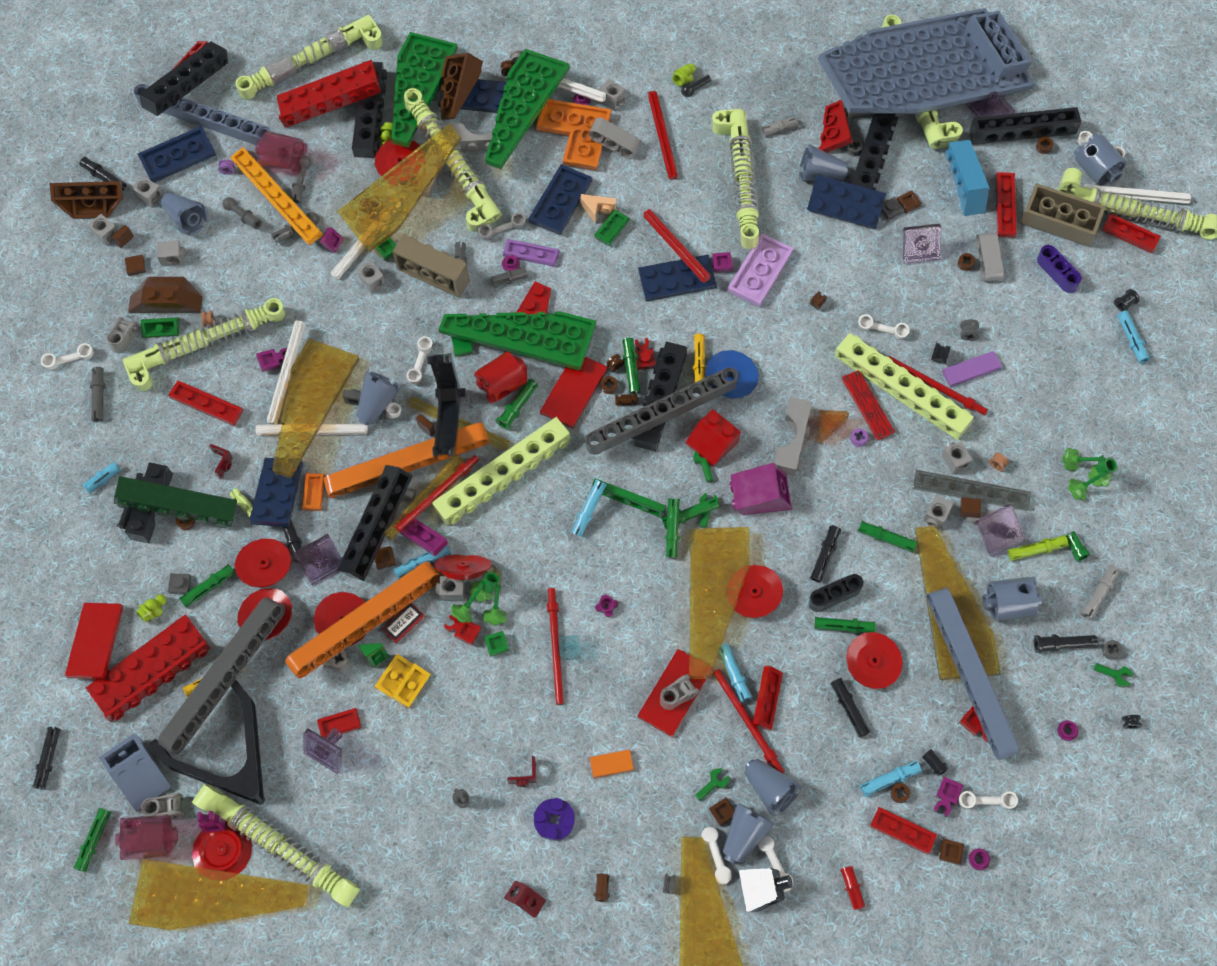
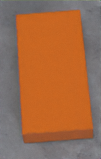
M306 473L302 510L322 511L325 487L323 478L326 476L325 474Z
M630 749L590 757L593 779L634 771Z

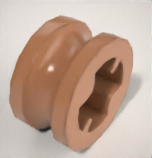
M211 310L208 313L202 311L203 327L206 328L207 323L214 327L213 311Z
M995 453L993 458L989 460V463L996 470L1003 471L1005 466L1009 464V461L1004 455Z

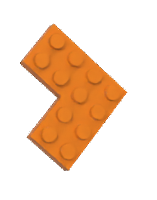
M549 99L539 114L536 129L537 131L569 136L563 157V165L597 171L603 145L592 140L589 137V131L596 118H603L610 122L612 111L607 108Z

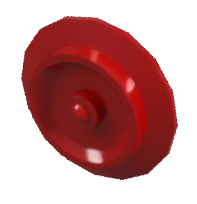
M389 140L379 148L375 156V167L378 174L385 180L393 183H404L418 175L425 160V154L422 147L414 140H412L409 148L393 144L392 140Z
M262 538L244 546L236 556L234 566L237 576L243 583L251 587L264 588L275 585L286 576L290 570L292 559L288 548L283 543L275 539Z
M455 554L442 557L435 562V568L438 571L442 572L447 578L454 580L476 579L492 566L489 559L478 555Z
M750 565L741 568L733 574L728 582L726 595L729 605L736 613L744 617L759 618L767 616L776 610L782 601L784 589L781 579L775 571L766 566Z
M274 588L260 589L250 594L242 602L237 618L239 628H241L259 602L265 597L285 607L283 617L266 640L279 635L288 626L292 617L291 601L284 592Z
M348 592L332 593L322 599L316 607L313 618L318 635L360 607L365 601L357 595ZM365 635L351 645H354L357 642L361 641L365 637Z
M876 632L863 633L852 641L847 650L846 661L848 670L853 678L864 687L871 689L886 688L895 683L901 674L903 665L901 652L895 642L886 635Z
M225 821L224 831L204 833L202 830L193 844L192 858L196 869L202 876L213 881H225L236 877L246 868L251 858V839L247 840L245 834L241 836V831L232 830L228 826L227 821Z

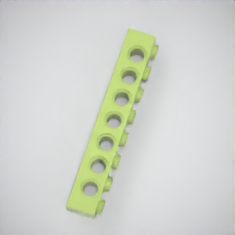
M849 333L836 348V358L855 371L859 370L865 378L956 440L970 426L974 417L969 411L958 407L953 400L945 398L938 390L927 386L920 378L914 377L904 367H899L893 363L889 357L883 356L874 347L865 344L858 336ZM904 383L908 387H903L901 384ZM932 404L937 405L939 408H934ZM947 415H952L955 419H951Z
M555 417L433 501L434 510L447 526L457 523L462 515L473 512L481 502L489 501L494 493L506 489L511 481L519 480L524 472L535 469L543 459L551 458L557 449L565 448L569 444L570 433L558 418ZM547 439H553V440H554V441L551 442V443L545 442ZM533 449L538 450L537 453H530ZM517 460L523 461L521 464L514 463ZM503 470L507 471L505 475L499 474ZM487 481L492 482L489 486L483 485ZM470 492H476L475 496H468ZM454 503L461 504L459 507H452Z

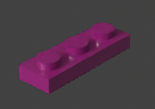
M407 513L392 525L395 531H397L395 526L408 515ZM414 519L401 532H398L433 556H436L448 544L446 538L417 519Z

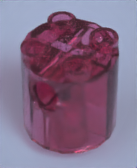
M267 131L262 135L261 140H258L255 151L258 154V162L261 166L295 174L300 168L298 158L307 152L308 145L300 138Z
M169 815L120 818V833L115 835V844L120 846V859L122 861L169 857L178 842V829L172 826Z

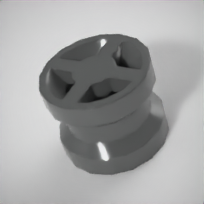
M968 319L960 323V328L962 329L960 337L962 340L974 341L979 338V331H977L979 322L977 320Z

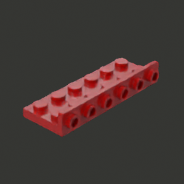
M372 59L276 95L281 123L287 128L381 93Z
M185 614L107 671L105 680L96 679L85 688L102 710L105 718L110 722L117 721L124 716V712L128 709L137 707L147 695L155 694L158 691V687L163 683L171 682L178 672L187 670L194 660L206 656L211 647Z

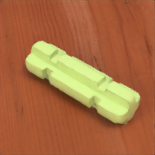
M235 488L230 492L231 498L237 500L240 508L250 517L253 505Z

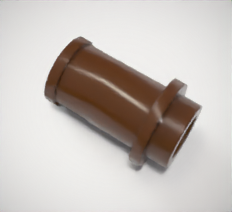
M596 874V892L593 893L595 901L607 902L608 898H610V894H608L610 875Z

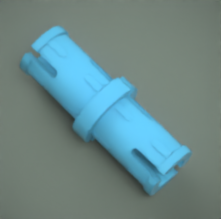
M113 461L100 472H95L96 475L82 485L90 494L103 483L107 484V480L121 470Z

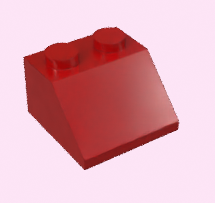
M712 409L699 421L685 444L698 452L702 458L707 459L708 463L714 467L738 444L741 431Z

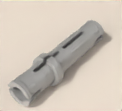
M1109 565L1103 578L1097 582L1096 590L1082 611L1081 615L1083 617L1087 615L1086 618L1088 620L1094 619L1108 592L1113 589V583L1121 573L1119 568L1115 571L1117 567Z

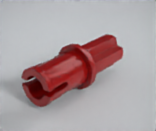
M854 867L842 868L840 872L846 886L844 890L848 892L852 908L854 910L863 909L865 903L860 891L861 884H858Z

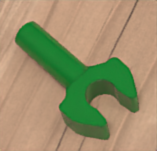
M695 451L694 463L702 466L706 482H712L713 476L707 459L701 458L699 453Z
M707 493L700 497L699 503L706 501ZM714 495V497L717 500V503H719L717 495ZM711 511L702 515L700 528L707 529Z
M1096 663L1093 669L1114 678L1116 686L1121 688L1128 687L1131 684L1128 681H1124L1121 675L1127 677L1134 675L1125 666L1120 670H1114Z
M722 768L714 769L710 772V782L695 794L699 801L705 798L713 789H724L727 787L729 776L724 778L723 781H718L716 778L722 772Z

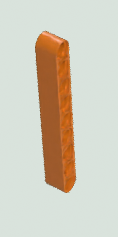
M475 423L458 429L457 449L454 456L489 443L490 440L483 423ZM435 438L329 474L323 478L328 497L335 498L336 495L341 496L377 484L386 465L400 467L406 472H411L454 456L443 454L433 457L432 448Z
M430 562L422 563L291 653L286 658L285 664L297 678L307 676L432 589L440 582V576L442 575Z

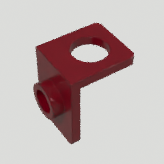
M210 444L209 447L212 452L222 456L215 469L217 477L222 479L225 472L230 470L233 457L228 450Z
M532 756V776L507 777L508 784H516L517 787H528L529 783H536L535 756Z
M514 881L504 897L505 900L517 905L533 918H536L546 902L542 896L518 881ZM519 888L517 895L512 897L513 892Z

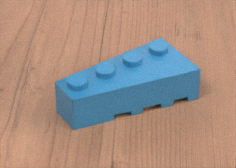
M970 140L949 142V148L946 150V160L950 163L963 215L983 214L986 210L989 185Z

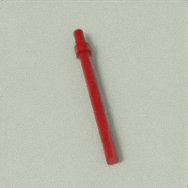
M890 355L888 356L893 363L899 367H904L911 375L920 378L925 384L964 404L965 408L973 409L984 416L986 415L988 409L976 403V400L973 398H967Z
M474 455L466 463L458 466L457 471L395 526V529L401 532L459 478L466 476L471 471L470 468L479 461V458Z
M548 588L547 612L550 616L556 705H563L557 617L559 604L556 602L555 588Z
M721 670L714 671V676L763 751V757L767 763H770L773 768L784 773L785 770L779 763L774 749L771 750L756 725L753 724V720Z

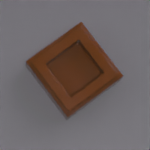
M912 190L897 197L905 213L920 207L922 204Z
M126 225L121 227L112 236L116 245L120 248L124 247L134 237Z
M143 254L125 258L128 276L146 273Z
M419 414L416 417L417 425L431 437L435 434L434 424L425 416Z
M961 497L960 516L980 518L981 499Z
M391 546L379 549L375 557L377 570L396 565Z
M726 797L709 808V811L720 827L732 820L735 811Z
M943 838L939 860L960 865L964 844Z

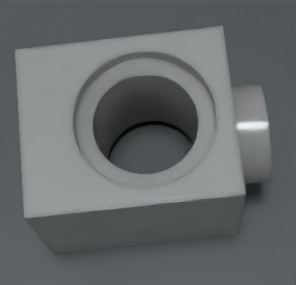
M610 79L598 89L606 93V99L602 103L614 111L618 106H622L626 100L625 88Z
M144 176L132 188L136 198L152 208L164 195L159 185Z
M102 214L88 224L93 235L106 246L114 240L112 236L118 231L116 226Z
M179 240L157 242V258L161 266L183 264L186 250L185 247H182Z
M372 261L361 265L357 269L359 279L370 293L386 284L384 275Z
M962 441L958 443L952 442L944 447L942 457L952 474L970 467L973 459ZM952 454H956V455H958L960 458H959V459L954 458V457L952 456Z
M936 495L923 521L932 528L941 529L954 503ZM937 511L941 513L942 516H936L933 512Z
M440 576V583L436 584V594H439L441 601H465L466 581ZM455 586L453 591H446L447 587Z

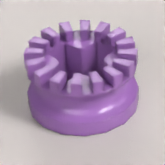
M221 159L218 171L221 174H233L234 161Z
M861 428L853 430L850 437L851 443L856 447L864 446L868 440V433ZM859 434L862 435V439H860V441H857L856 436H858Z

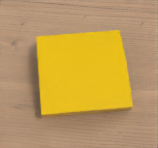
M397 653L374 688L409 708L431 674Z

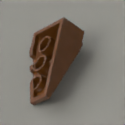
M468 52L445 57L442 69L444 85L441 86V91L444 92V98L441 100V120L455 119L482 71L483 61Z

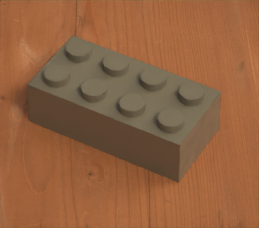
M1036 183L1021 223L1090 247L1106 206Z
M403 235L392 251L397 270L455 297L460 298L470 283L465 261L460 258H453L444 251L440 252L429 244L419 242L414 237Z

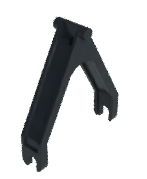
M451 353L427 355V364L431 365L437 384L435 397L438 398L436 434L432 453L433 457L443 454L454 456L457 449L461 397H466V388L460 387Z
M237 680L234 681L231 687L243 704L247 753L245 765L238 773L230 777H220L173 759L168 751L158 744L156 738L149 743L160 760L172 771L213 785L218 789L258 805L265 802L256 705Z

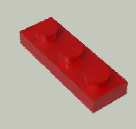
M1113 214L1109 215L1102 229L1103 232L1150 253H1153L1161 237Z
M764 666L753 719V724L764 730H772L783 672L772 666Z
M878 807L870 825L871 828L926 855L930 853L937 834L881 807Z

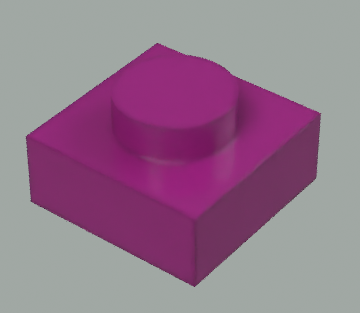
M329 227L325 231L320 243L330 252L336 253L344 238L332 227Z
M730 252L712 253L714 273L732 271Z

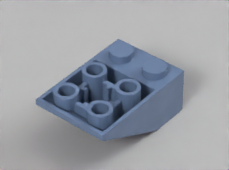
M135 733L99 757L136 812L141 810V804L144 800L160 797L172 788L144 741Z

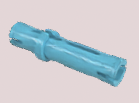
M1120 312L1117 318L1130 342V349L1134 351L1140 364L1149 361L1150 356L1144 347L1145 342L1140 338L1129 312Z
M597 479L581 512H578L577 516L579 517L571 530L572 533L576 534L580 527L577 533L580 537L583 536L588 522H591V516L607 484L602 482L598 489L601 481Z
M446 545L436 556L426 552L419 557L409 559V562L394 568L393 571L399 580L422 563L427 561L433 563L451 554L450 549Z
M728 643L722 644L717 650L732 680V687H735L740 702L745 703L753 698L746 684L747 679L742 675L729 647L730 645Z
M917 760L905 766H897L889 773L860 784V789L864 797H867L895 783H903L906 781L905 779L921 773L922 770Z

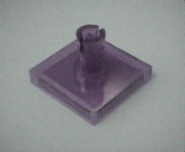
M996 91L990 92L987 99L966 103V106L975 117L1015 114V110L1002 95H998Z
M940 224L904 227L903 262L907 264L940 260L942 226Z
M1007 504L976 521L988 554L991 557L1026 540L1011 504Z
M329 534L293 553L311 585L338 571L337 568L342 560Z
M307 728L303 733V753L337 774L342 768V748L336 744L342 738V734L333 728L324 738Z

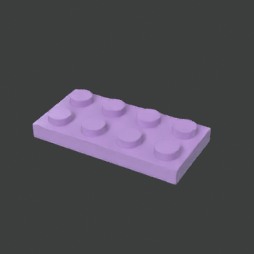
M761 233L757 247L750 251L729 285L727 292L760 307L792 255L794 248Z

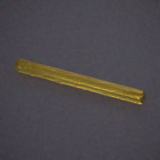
M411 397L408 403L411 408L437 419L438 407L416 397ZM459 418L458 429L472 425V423ZM486 430L490 440L489 444L502 450L508 448L509 440Z
M459 455L453 457L385 531L386 538L393 540L399 532L395 529V526L455 473L457 467L464 461Z

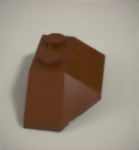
M121 181L49 183L51 201L72 218H96L100 214L104 217H109L123 200Z
M147 277L130 296L128 313H201L202 296L185 277Z

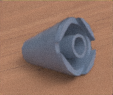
M808 145L800 163L803 173L799 172V179L815 181L816 175H821L843 181L845 178H848L850 167H848V163L813 145Z
M171 192L165 194L161 199V206L177 229L183 234L191 236L198 233L204 227L201 226L204 221L207 222L208 210L200 202Z
M366 371L356 415L359 418L358 421L365 425H369V423L374 424L399 392L401 386L396 382L391 384L390 379L381 374Z
M752 759L745 765L746 770L744 774L772 816H777L775 812L778 810L784 812L798 797L796 791L797 789L801 791L802 788L795 780L760 759Z
M738 803L735 807L723 853L726 855L724 859L734 865L737 862L742 863L773 828L774 823Z

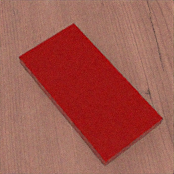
M586 356L581 371L565 367L542 406L540 414L550 419L557 417L563 425L574 429L608 367Z
M83 604L64 676L77 679L105 680L124 607L122 604Z
M677 649L638 713L637 718L673 737L697 695L672 710H666L660 704L662 690L680 677L688 674L690 682L700 692L713 668ZM666 695L664 697V699L668 702H672L675 700L674 697L671 695Z

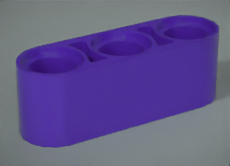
M1044 245L1038 254L1037 263L1063 291L1067 293L1075 292L1082 279L1080 273L1054 246Z

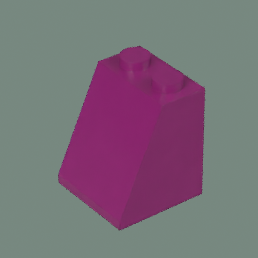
M775 463L730 474L731 482L729 484L734 495L732 505L734 510L741 515L792 510L787 474Z

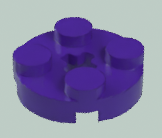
M560 798L543 801L534 812L535 829L544 839L560 841L569 836L574 828V811L566 801ZM559 814V823L557 825L555 823L550 824V816H557Z

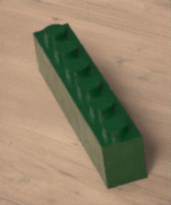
M122 476L118 478L114 495V504H117L120 508L127 509L132 507L145 513L153 511L157 512L160 516L173 515L177 516L180 520L193 519L200 524L213 523L220 528L232 526L237 504L235 499Z

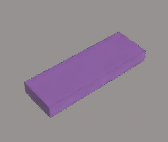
M507 239L503 257L513 255L519 260L555 267L560 250Z
M991 351L945 368L942 373L949 386L953 387L999 370L1002 365L995 352Z

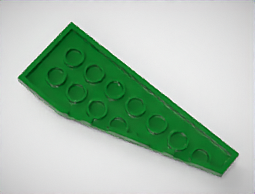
M409 32L397 55V76L391 137L393 144L409 148L418 130L417 120L405 107V92L411 88L418 89L429 107L443 79L442 69L445 57L455 55L458 49L456 43Z
M524 49L507 75L503 98L500 101L495 119V128H493L492 139L489 142L485 157L486 164L499 169L503 168L569 71V63Z
M561 311L553 314H545L544 312H538L537 314L512 312L496 313V315H486V313H479V315L444 314L438 330L439 333L581 371L596 327V320Z

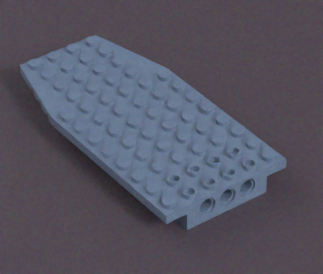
M986 8L872 29L863 36H857L851 42H844L840 47L836 46L821 53L818 57L820 64L849 113L917 114L1032 89L1035 85L1027 73L1032 60L1001 12H988Z

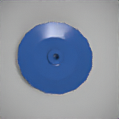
M734 350L721 351L713 355L707 363L706 377L728 367L738 371L736 388L721 396L734 399L743 398L751 394L756 388L759 378L757 367L753 361L745 354ZM730 377L725 378V379L728 380V381H732V380H733V379L730 378Z

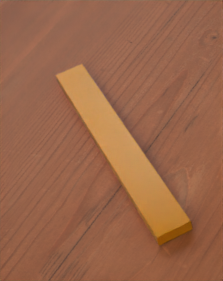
M244 147L230 157L309 246L323 236L315 224Z

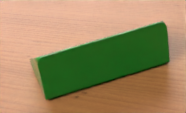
M180 317L140 320L142 338L179 336Z
M382 643L359 645L361 652L372 668L389 657Z

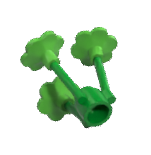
M1067 448L1065 450V454L1062 456L1065 470L1076 471L1081 462L1098 461V464L1091 467V471L1088 473L1090 480L1087 482L1073 478L1069 480L1068 490L1076 500L1080 499L1083 501L1086 499L1088 485L1092 483L1096 487L1109 485L1112 473L1118 469L1117 462L1113 458H1105L1103 455L1099 457H1081L1077 449Z
M488 572L483 580L472 582L470 585L471 598L463 605L453 604L451 606V614L462 623H470L473 620L471 617L472 612L469 610L475 598L479 603L485 600L489 601L494 591V606L490 610L483 612V620L494 626L505 623L507 620L506 612L498 607L499 592L502 588L499 585V576L496 573Z

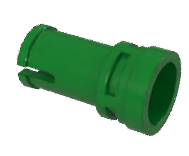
M1075 531L1071 532V536L1069 533L1065 535L1076 562L1090 556V552L1082 545Z

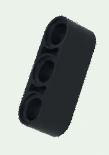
M851 574L816 589L810 595V609L814 612H821L857 596L862 590L863 578L858 574ZM849 583H856L858 588L850 587ZM837 590L841 595L834 596L831 591ZM820 598L823 603L817 604L813 599Z

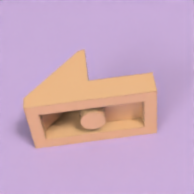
M581 194V207L596 223L598 211L603 214H610L616 210V198Z

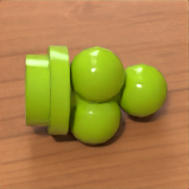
M690 63L676 69L672 75L673 82L677 86L692 82L696 66Z
M385 122L384 126L381 127L382 133L379 137V140L382 142L381 146L385 142L392 140L393 123Z
M159 594L155 597V600L148 599L144 602V605L140 604L138 606L139 609L135 612L145 623L149 620L152 621L154 617L157 618L162 615L163 611L160 606L166 604L167 598L165 595Z

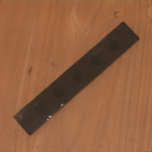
M917 469L912 488L957 498L981 499L983 503L1023 511L1029 510L1031 497L1030 491Z

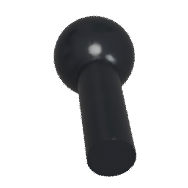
M707 75L692 85L685 84L681 88V93L685 97H690L694 94L695 90L712 80Z

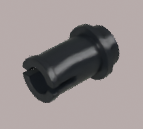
M932 749L922 756V759L934 770V775L941 776L948 770L947 763H943Z

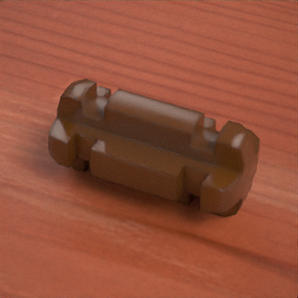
M631 394L615 395V404L617 406L619 404L623 406L632 405V403L636 405L638 403L637 394L633 396Z

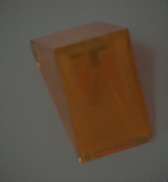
M820 410L818 415V442L820 444L823 443L847 422L849 413L847 411Z

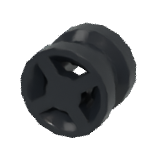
M936 342L931 360H939L941 363L946 364L951 346L947 345L944 347Z

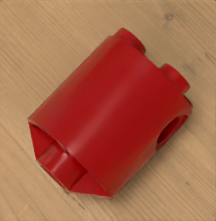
M506 351L474 372V376L477 379L475 383L480 390L484 389L487 393V400L490 404H493L527 383V366L521 357L513 356L509 351Z

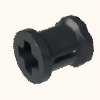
M1128 289L1122 297H1117L1114 300V304L1121 312L1128 311V307L1140 301L1139 295L1135 290Z

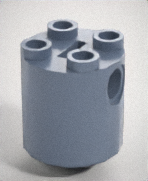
M1097 133L1093 134L1088 139L1089 142L1084 146H1080L1074 151L1076 155L1075 161L1099 186L1107 182L1112 184L1120 179L1122 176L1121 172L1127 164L1126 160L1105 136L1098 135Z
M1033 576L988 582L987 594L982 596L984 609L990 611L994 621L1038 615V606L1042 605V597L1036 591V578Z

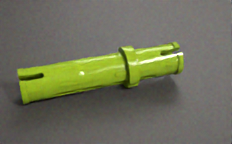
M1065 535L1050 539L1044 538L1036 543L1008 549L1007 554L1011 562L1046 552L1048 554L1053 550L1068 547V540Z

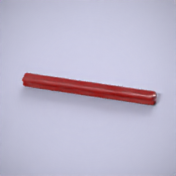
M655 90L650 91L648 98L668 178L670 180L677 179L678 173L658 94Z
M651 209L644 211L643 217L703 283L709 281L710 274L657 215Z

